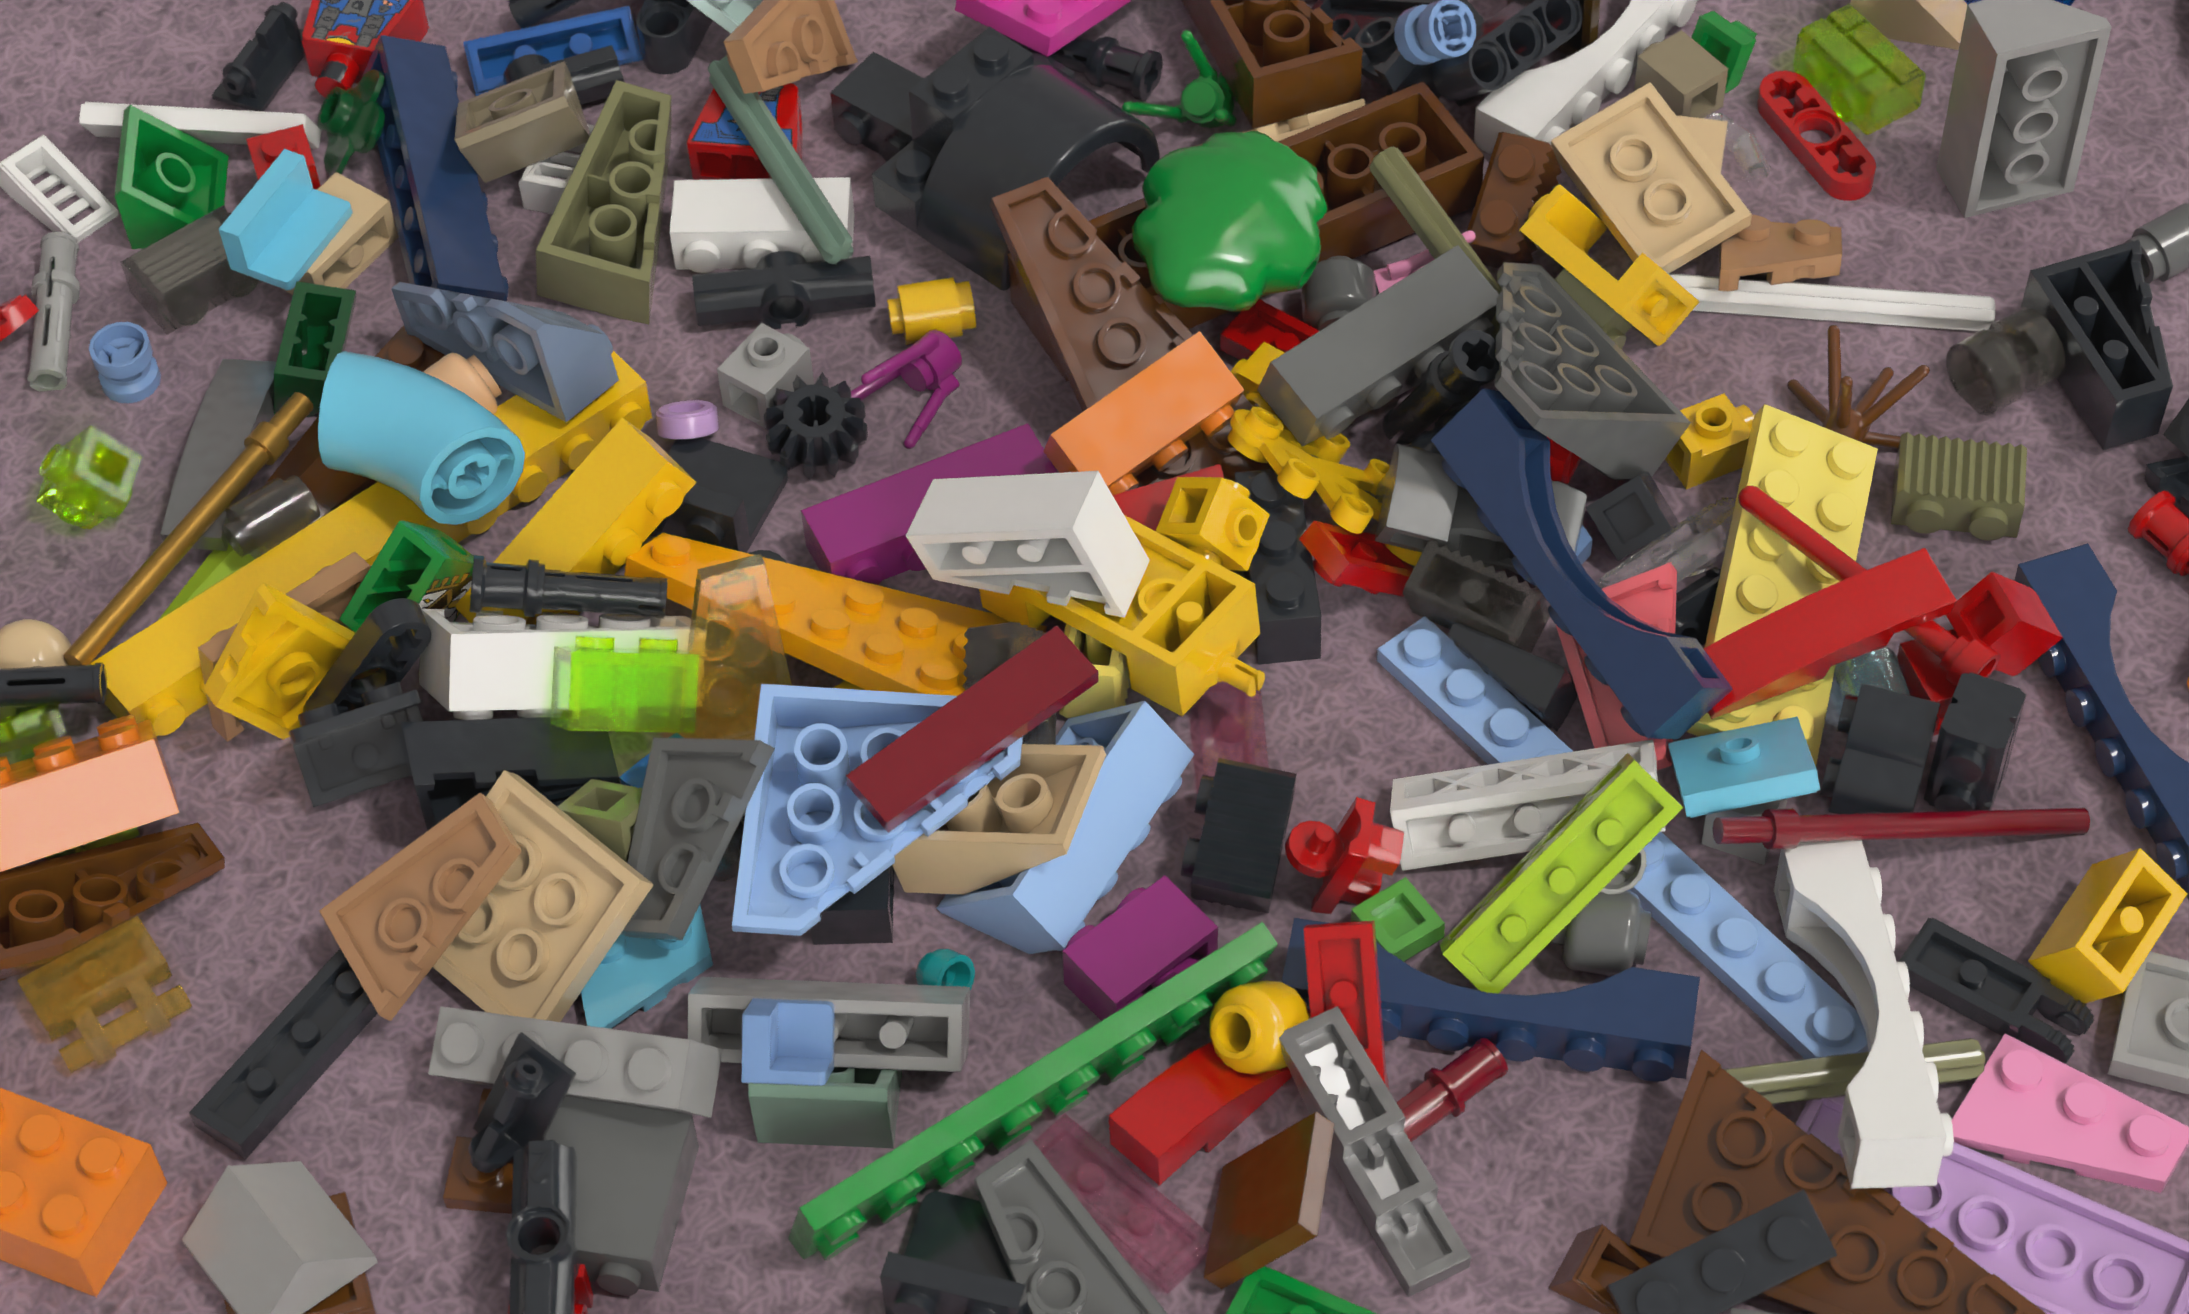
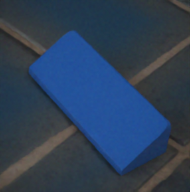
M630 6L463 42L476 96L505 85L503 73L507 66L515 59L524 55H542L551 63L612 45L619 65L643 60Z

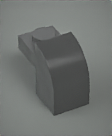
M1400 444L1394 445L1390 468L1377 486L1375 498L1378 502L1382 503L1374 541L1434 556L1448 542L1459 485L1444 471L1442 467L1444 457L1441 454Z

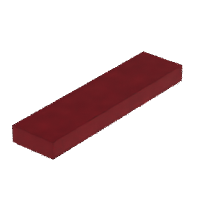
M1055 626L846 775L847 786L889 833L1099 682L1098 670L1058 626Z

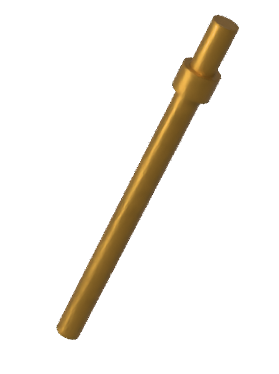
M295 392L269 422L261 421L244 440L246 448L63 654L65 661L70 666L89 665L265 464L273 465L289 447L287 438L314 408L312 402L305 395Z

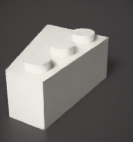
M1099 471L933 479L906 534L907 539L933 580L1008 595L1013 585L1048 592L1046 595L1048 603L1067 606L1071 597L1105 603V614L1123 618L1127 614L1150 561Z

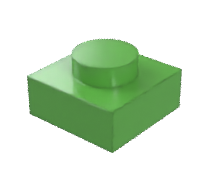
M1406 877L1351 909V922L1375 921L1376 942L1403 962L1444 938V921Z

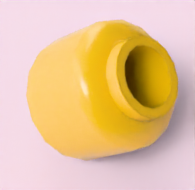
M1260 981L1239 985L1224 992L1214 1004L1209 1019L1210 1038L1216 1054L1225 1065L1239 1073L1259 1074L1287 1066L1282 1055L1279 1037L1285 1030L1309 1020L1311 1017L1306 1002L1295 989L1283 982Z

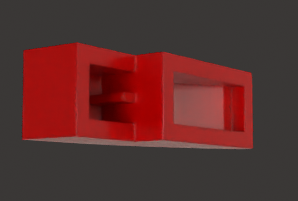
M1211 1041L1166 1069L1108 1116L1110 1144L1160 1186L1201 1148L1209 1153L1282 1087L1292 1075L1288 1066L1259 1074L1239 1073L1223 1063L1216 1054Z

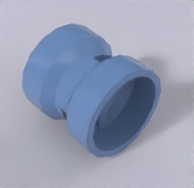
M1438 0L1428 5L1423 4L1409 8L1398 17L1395 25V42L1398 51L1407 61L1417 65L1430 64L1441 59H1451L1466 54L1473 46L1476 37V23L1473 13L1460 0Z
M116 322L97 331L90 340L89 352L95 369L99 372L98 377L103 392L108 398L119 403H134L144 400L155 392L160 384L161 374L156 359L152 356L153 350L147 332L140 325L131 322Z

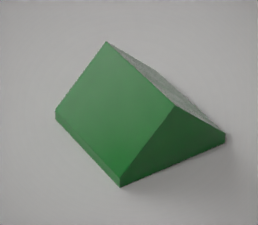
M129 105L123 112L114 197L131 248L145 249L220 243L222 239L219 228L223 224L229 155Z

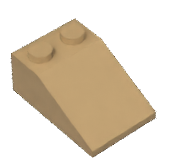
M1022 744L1021 764L1018 768L1001 781L998 778L993 779L967 799L968 806L929 837L922 834L894 856L895 863L892 866L904 892L965 895L1067 854L1106 757L1103 746Z

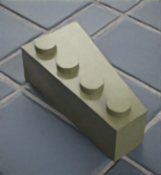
M616 80L536 248L538 296L619 319L644 324L650 323L671 147L672 95Z

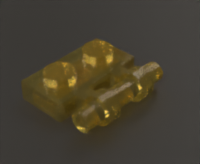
M138 916L17 980L23 995L51 1041L74 1029H77L81 1035L80 1039L58 1050L70 1073L93 1061H96L98 1066L117 1056L115 1049L148 1031L153 1036L172 1026L170 1019L192 1008V1004L180 984L157 997L151 987L172 977V973L167 961ZM129 999L132 1000L136 1007L135 1009L101 1026L96 1017Z

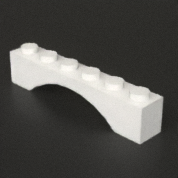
M1631 0L1629 6L1613 27L1591 45L1565 59L1536 69L1526 70L1503 87L1492 91L1476 107L1474 144L1479 149L1492 155L1498 133L1507 132L1548 142L1551 145L1552 139L1597 114L1601 102L1610 92L1620 93L1630 80L1633 68L1637 65L1638 55L1649 45L1662 42L1665 35L1674 25L1678 27L1684 26L1692 16L1698 0Z
M1862 840L1799 842L1795 849H1781L1774 893L1786 938L1811 954L1837 979L1855 1005L1866 1032L1869 1055L1862 1069L1847 1086L1838 1131V1139L1851 1189L1936 1186L1942 1157L1950 1156L1953 1151V1126L1950 1115L1948 1113H1940L1937 1105L1939 1089L1937 1069L1933 1061L1925 1062L1923 1056V1021L1920 1012L1911 1011L1909 1007V973L1906 963L1897 962L1895 958L1896 936L1893 917L1891 914L1882 913L1880 906L1882 882L1879 869L1877 867H1869Z

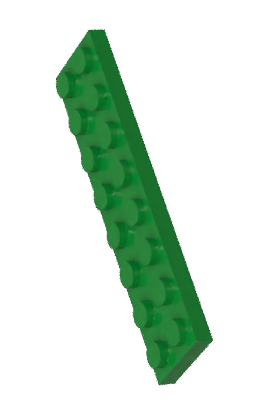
M1261 922L801 1206L797 1212L788 1240L803 1260L817 1251L820 1252L825 1261L833 1258L860 1239L856 1231L862 1228L867 1223V1220L873 1216L878 1215L883 1224L889 1223L918 1203L915 1195L926 1186V1183L936 1179L941 1188L950 1185L969 1173L976 1166L973 1159L989 1144L993 1143L998 1152H1003L1028 1136L1033 1131L1030 1123L1036 1120L1045 1109L1050 1108L1055 1117L1064 1114L1083 1102L1090 1095L1087 1088L1096 1082L1103 1073L1106 1072L1110 1080L1115 1082L1139 1067L1146 1060L1143 1053L1150 1049L1158 1039L1161 1038L1167 1047H1171L1195 1032L1201 1026L1198 1019L1213 1007L1224 992L1239 985L1258 982L1269 972L1265 963L1278 943L1265 924Z

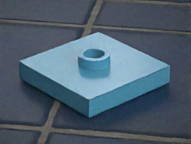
M1798 716L1668 743L1671 762L1685 813L1690 818L1816 793L1820 790L1816 766Z

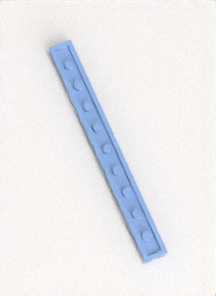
M1426 616L1377 649V662L1488 765L1574 752L1514 696L1505 690L1490 674L1487 675L1471 658L1468 659L1462 654L1454 642ZM1659 832L1644 847L1646 853L1644 874L1642 879L1632 889L1627 891L1636 893L1641 901V907L1645 911H1650L1653 919L1804 1059L1868 1051L1866 1032L1857 1010L1667 836Z

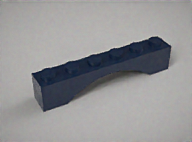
M1482 389L1431 439L1444 457L1442 467L1446 474L1457 485L1468 490L1479 506L1476 512L1480 521L1489 531L1502 537L1515 555L1512 558V563L1517 572L1527 582L1539 588L1550 604L1548 613L1551 619L1562 631L1576 639L1586 653L1584 657L1586 667L1598 681L1610 686L1623 704L1621 714L1624 720L1635 732L1647 737V739H1679L1733 690L1696 638L1666 632L1634 617L1611 600L1587 574L1567 540L1556 509L1550 475V440L1547 436L1534 429L1500 391Z
M2088 543L2018 564L2014 581L2032 588L2037 593L2063 637L2038 658L2043 673L2049 678L2056 676L2066 693L2065 702L2071 720L2077 727L2085 726L2096 743L2095 754L2102 772L2109 778L2115 776L2126 794V808L2130 819L2137 828L2142 829L2146 827L2157 846L2156 855L2160 868L2173 880L2178 881L2189 899V763L2173 752L2149 729L2131 705L2117 676L2110 646L2111 613L2117 589Z
M1294 918L1282 982L1298 992L1306 1002L1310 1014L1303 928L1306 925L1328 923ZM1376 942L1384 1041H1391L1399 1036L1426 1040L1440 1050L1459 1051L1465 1047L1474 1046L1475 1042L1481 1038H1486L1498 1048L1505 1059L1521 1062L1531 1060L1534 1057L1564 1061L1569 1067L1584 1072L1597 1071L1602 1067L1632 1071L1637 1077L1651 1082H1662L1671 1077L1686 1079L1700 981L1698 976L1630 967L1603 981L1564 992L1536 995L1487 993L1452 985L1418 971L1386 951Z

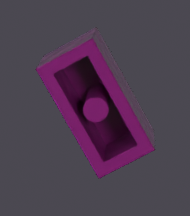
M1164 875L1147 889L1140 887L1130 892L1121 901L1117 910L1098 925H1087L1072 936L1063 950L1064 985L1103 1021L1218 950V926Z

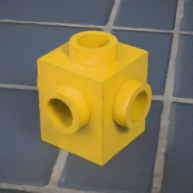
M1177 477L1156 532L1228 570L1248 571L1270 514L1249 499L1250 492L1247 488L1232 480L1223 479L1222 477Z

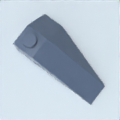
M399 282L391 288L407 334L418 337L423 343L444 355L458 353L466 359L475 355L498 385L564 422H568L619 381L611 356L613 346L607 335L599 327L593 324L586 325L564 312Z

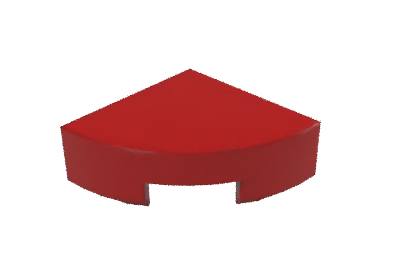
M26 294L23 296L18 295L0 305V342L39 311Z

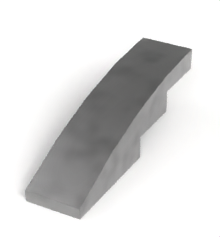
M222 360L205 393L187 439L160 533L163 541L246 448L244 440L261 421L269 422L273 418L275 361ZM251 481L191 549L227 551L236 510H245Z
M1338 1006L1285 1030L1279 1037L1282 1055L1310 1115L1317 1111L1334 1123L1330 1156L1372 1237L1407 1297L1468 1269L1471 1256L1437 1201L1439 1187L1404 1131L1406 1118Z

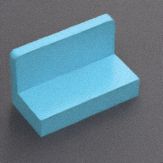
M284 149L220 226L219 233L231 270L284 290H291L295 287L296 281L299 282L353 212L350 202L313 189L305 157Z

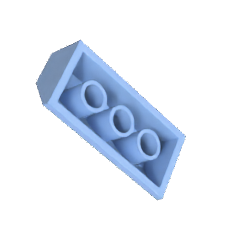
M1146 701L1068 718L1050 745L1103 746L1106 753L1067 854L965 895L946 894L936 908L940 913L1028 954L1054 950L1062 951L1066 948L1072 936L1085 927L1083 920L1095 902L1114 887L1118 880V873L1116 871L1128 853L1146 839L1151 829L1148 823L1160 805L1178 791L1182 784V777L1180 775L1194 756V753Z

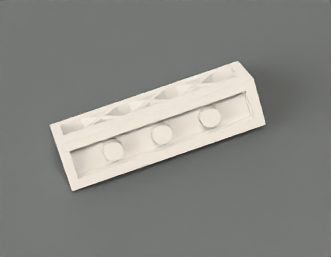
M1653 739L1393 779L1390 814L1393 828L1404 831L1400 861L1402 871L1530 852L1627 753L1658 782L1657 758Z

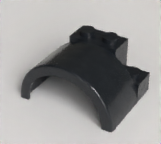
M989 27L909 90L913 141L872 173L874 201L877 208L998 289L1005 291L1011 287L1008 262L1010 251L989 207L993 197L1048 177L1058 186L1065 176L1084 158L1111 143L1117 142L1139 156L1141 169L1146 173L1160 159V152L1154 133L1144 122L1076 80L1075 72L1050 56L1047 57L1031 48L1026 50Z

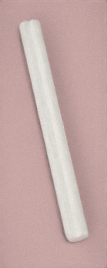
M1669 273L1675 281L1699 301L1692 311L1974 332L1991 331L1995 321L1996 306L1994 299L1990 296L1796 282L1770 285L1766 280L1740 278L1738 290L1718 291L1719 277Z

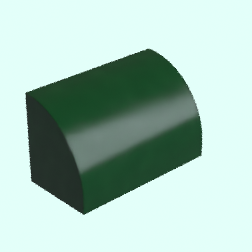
M296 281L274 369V415L295 392L305 395L313 404L314 408L307 417L319 413L324 383L330 366L337 354L345 350L356 303V290Z

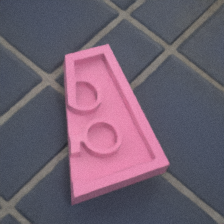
M2004 1034L1984 1066V1072L1978 1076L1951 1120L1954 1142L1965 1147L2003 1154L2004 1160L2028 1165L2031 1160L2073 1169L2076 1175L2159 1193H2162L2189 1146L2188 1126L2007 1034Z

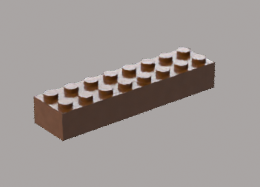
M1424 81L1278 141L1291 148L1298 156L1308 160L1317 169V181L1327 205L1326 214L1317 222L1321 242L1318 263L1335 256H1345L1354 259L1415 233L1370 171L1369 166L1373 161L1372 159L1389 147L1394 146L1402 152L1449 218L1475 207L1483 182L1484 155ZM1144 198L1089 220L1097 230L1096 235L1121 263L1126 261L1140 276L1139 282L1159 304L1164 303L1187 329L1230 312L1214 307L1177 306L1165 302L1152 288L1147 266L1135 250L1132 237V226L1146 208ZM1010 253L1008 254L1011 303L1067 382L1069 380ZM1261 295L1259 299L1268 295Z

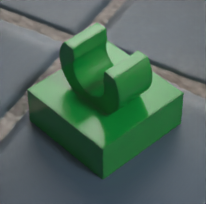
M1711 11L1699 16L1691 38L1728 68L1725 93L1740 84L1754 48L1757 33L1740 21L1731 23L1715 11Z

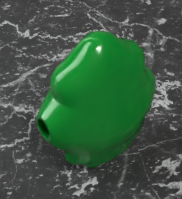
M1258 131L1214 133L1202 146L1180 148L1169 152L1159 159L1147 174L1142 185L1146 208L1132 226V237L1135 250L1147 266L1152 288L1165 302L1181 307H1214L1233 312L1245 311L1255 305L1261 295L1301 289L1313 274L1321 251L1320 230L1317 222L1326 214L1327 205L1317 181L1316 167L1308 160L1298 156L1288 146L1276 142L1268 135Z

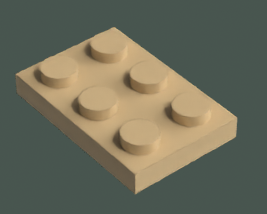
M1651 82L1551 140V147L1558 163L1633 262L1643 252L1669 274L1751 225L1752 213Z

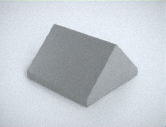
M301 1161L227 1166L182 1239L187 1250L236 1314H303L378 1263L376 1256Z

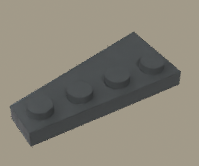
M1032 1139L974 1178L975 1192L1014 1282L1026 1284L1028 1314H1167Z

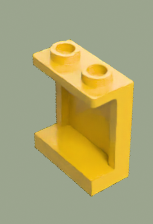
M1560 184L1557 185L1550 194L1544 195L1533 205L1529 212L1528 220L1519 230L1659 347L1667 341L1699 301L1643 252L1619 280L1615 279L1588 256V251L1606 231L1607 226Z

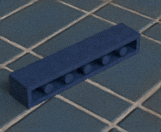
M381 35L362 77L366 72L373 69L380 71L384 75V84L376 103L383 108L385 121L377 144L409 284L507 302L508 281L505 276L501 275L497 258L498 240L496 235L491 233L487 217V196L484 192H481L477 172L459 150L455 141L457 107L459 103L457 95L458 78L456 72L451 71L446 46Z

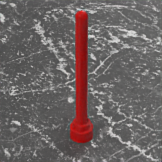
M1749 485L1739 492L1738 502L1743 509L1839 582L1867 570L1760 488ZM1934 620L1904 630L1941 659L1940 667L1947 671L1946 680L1955 687H1957L1961 674L1971 672L1988 678L2000 659V654L1980 638H1976L1973 641L1965 635L1956 638Z

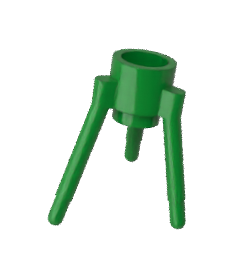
M1184 30L1181 33V39L1199 71V79H1195L1186 85L1181 94L1180 104L1177 106H1166L1128 101L1122 104V109L1130 114L1174 119L1179 123L1191 120L1201 127L1210 129L1223 125L1232 127L1236 124L1237 120L1232 114L1234 108L1233 97L1226 88L1217 83V71L1210 66L1197 40L1189 30Z

